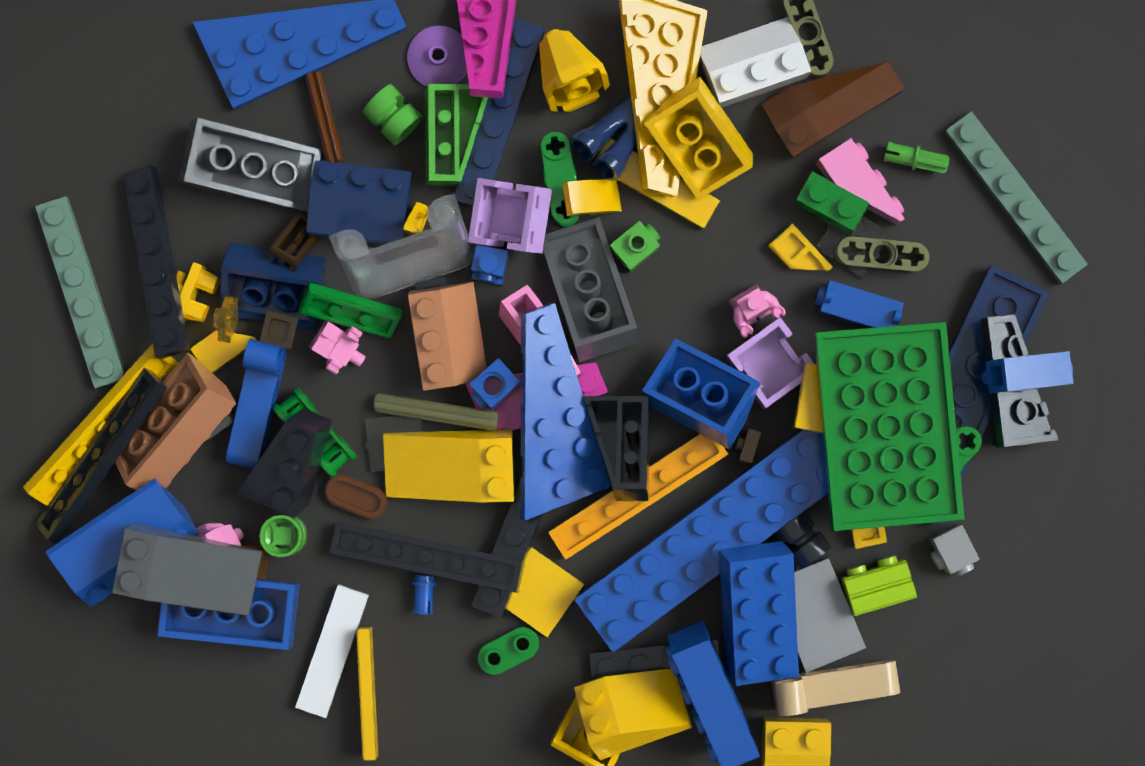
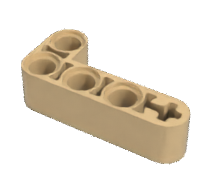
M884 660L801 673L799 677L771 681L775 709L779 716L798 715L808 712L810 708L880 698L901 693L896 660Z

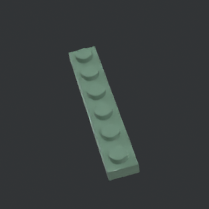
M972 111L944 132L1059 284H1063L1088 265Z
M64 196L37 205L35 208L94 388L99 389L117 383L126 372L69 198Z

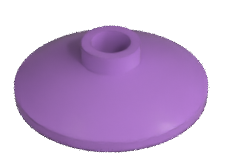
M431 26L419 32L411 41L407 52V62L413 77L426 87L428 84H458L467 74L462 35L446 26ZM436 50L444 52L442 60L437 61L432 58Z

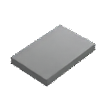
M829 558L808 565L800 571H794L798 655L805 672L807 673L865 649L866 646Z

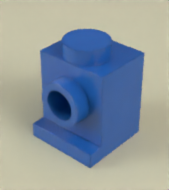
M476 244L471 267V279L503 286L509 252Z

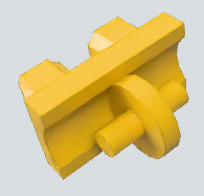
M195 262L191 266L184 286L182 285L187 274L179 270L176 274L179 292H181L180 299L184 321L186 322L188 319L198 322L205 321L209 306L199 303L195 299L199 289L215 294L221 280L208 272V268Z

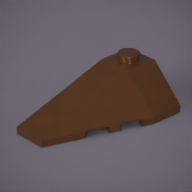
M886 61L787 87L761 105L786 147L796 159L901 92L905 87L889 62Z

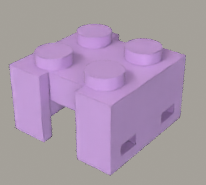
M477 178L468 242L504 247V241H507V249L542 253L552 189L516 184V190H512L513 183Z
M781 317L725 357L732 368L740 372L743 371L746 375L760 382L755 400L762 409L767 408L801 383L805 363L814 364L807 353L798 358L785 340L793 334Z

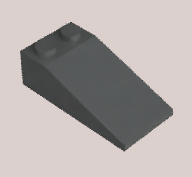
M196 118L190 122L177 183L308 212L315 160L320 161L322 150Z
M600 217L545 234L544 256L579 363L641 343L638 328Z
M135 522L125 528L112 593L146 601L249 615L263 551Z

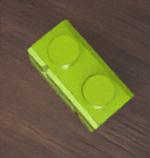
M896 555L877 560L879 566L866 570L864 564L846 570L848 575L840 578L853 616L917 598L906 560H897Z

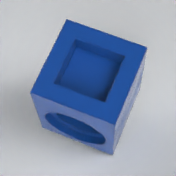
M498 358L470 383L474 390L470 396L482 409L488 405L494 411L521 387V383ZM491 379H498L502 382V389L496 395H489L485 392V384Z

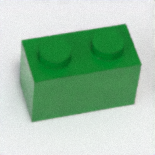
M812 171L796 199V206L852 236L866 213L869 202Z

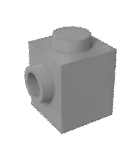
M955 524L928 538L934 549V552L930 554L939 571L944 569L945 573L952 574L955 572L956 576H960L974 569L972 563L980 560L962 524Z

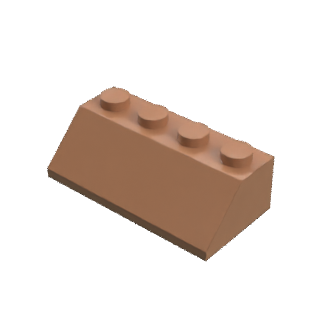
M186 353L165 378L163 383L167 388L163 392L161 399L151 409L144 419L142 426L137 429L126 445L124 452L115 461L125 484L133 489L138 490L154 478L167 488L175 475L190 461L192 455L211 436L214 429L230 414L232 408L236 405L227 386L189 353Z

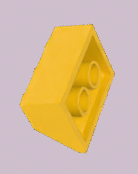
M701 77L673 93L644 121L645 126L697 200L752 168V151Z

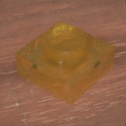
M225 296L221 309H215L213 327L218 328V341L231 343L238 323V298Z

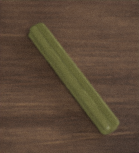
M382 393L376 394L373 404L374 410L380 413L492 431L497 429L499 423V415L495 411Z

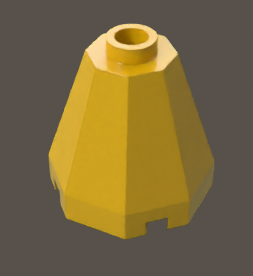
M554 29L544 35L543 40L539 43L543 91L550 110L558 111L556 106H562L564 112H571L595 102L600 97L598 90L602 86L604 90L610 86L608 74L602 62L569 31Z

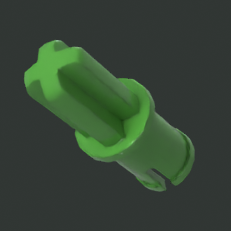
M888 141L886 150L898 152L899 155L885 152L884 162L888 161L910 166L913 171H915V168L945 174L949 165V156L922 150L919 145H917V148Z

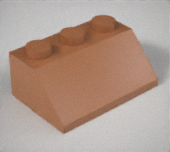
M474 282L413 290L408 293L423 391L471 382L487 369Z

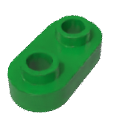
M517 627L485 644L478 655L479 665L488 674L497 675L533 657L539 648V637L529 627ZM519 638H526L529 641L527 649L518 648L517 640ZM489 654H499L500 662L498 664H491L488 660Z

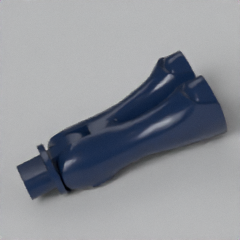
M631 93L623 98L605 117L594 125L578 131L570 139L572 149L576 155L585 163H589L620 128L624 130L617 140L593 164L594 171L609 181L618 180L625 169L632 151L637 145Z

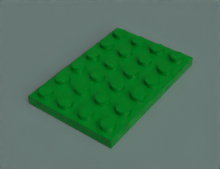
M946 322L814 333L831 530L841 531L965 520Z

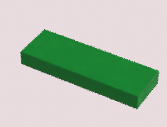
M309 283L299 305V313L347 327L353 326L358 330L391 339L402 317V309L314 283Z

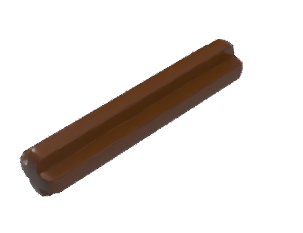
M320 71L310 72L305 75V81L325 160L327 162L341 163L343 162V155L323 76Z

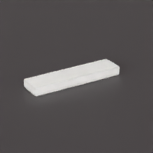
M340 584L337 586L295 708L324 718L327 717L369 594Z

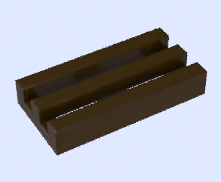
M297 212L271 245L266 257L273 259L276 256L279 258V264L284 266L287 262L290 264L289 269L295 272L321 237L310 236L297 255H292L307 236L308 217ZM299 224H304L305 226L285 251L282 250L281 247Z

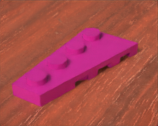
M457 0L470 96L503 99L517 0Z
M596 362L577 365L581 372L577 377L583 396H601L608 393ZM523 373L514 374L521 383V375ZM491 379L485 384V392L489 395H496L502 389V382L498 379ZM471 382L466 383V386L468 388L469 393L471 394L474 392V390L470 386ZM522 387L494 410L499 415V423L496 430L512 429V431L521 428ZM472 398L475 408L482 409L478 405V403ZM488 405L483 409L492 411Z

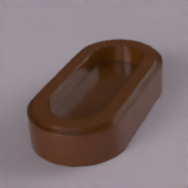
M336 475L334 478L329 479L325 486V495L331 504L364 518H378L387 509L388 499L380 488L348 475Z

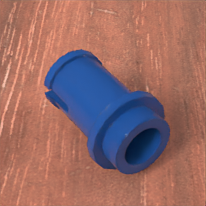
M415 574L414 580L411 581V584L414 585L412 613L431 615L433 614V586L437 585V581H434V575Z

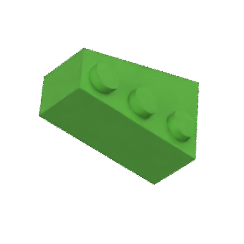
M428 84L424 90L425 186H457L462 180L488 97L470 96L469 84Z

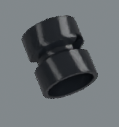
M803 511L771 535L776 542L782 541L794 554V567L797 571L813 563L831 548V545L821 532H814L815 524L806 511Z

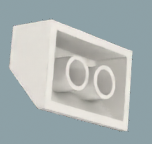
M787 17L701 47L700 62L710 91L721 108L808 78L811 73L801 41Z

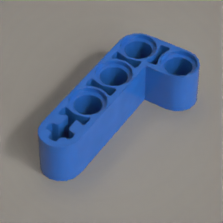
M249 339L243 357V368H246L227 449V464L254 469L264 454L274 412L272 407L276 403L287 349L283 346Z

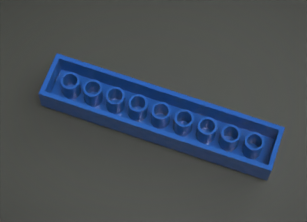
M801 429L574 598L612 652H615L720 574L719 550L762 543L828 494L823 433Z

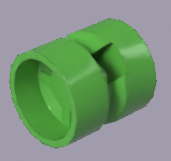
M390 84L379 91L368 102L362 113L374 126L381 125V133L395 146L414 131L422 121L423 116L411 103L404 104V96Z
M284 514L273 516L266 520L261 527L259 536L261 545L267 553L276 557H286L299 552L306 544L308 535L306 526L298 517L292 518Z

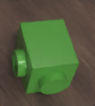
M639 221L610 245V249L630 273L660 248V244L657 241L661 237L649 223L644 226Z

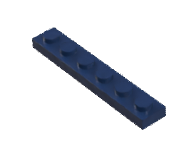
M514 18L503 99L488 98L462 180L458 184L453 199L455 202L473 207L477 178L495 180L539 49V43L545 31L544 28Z

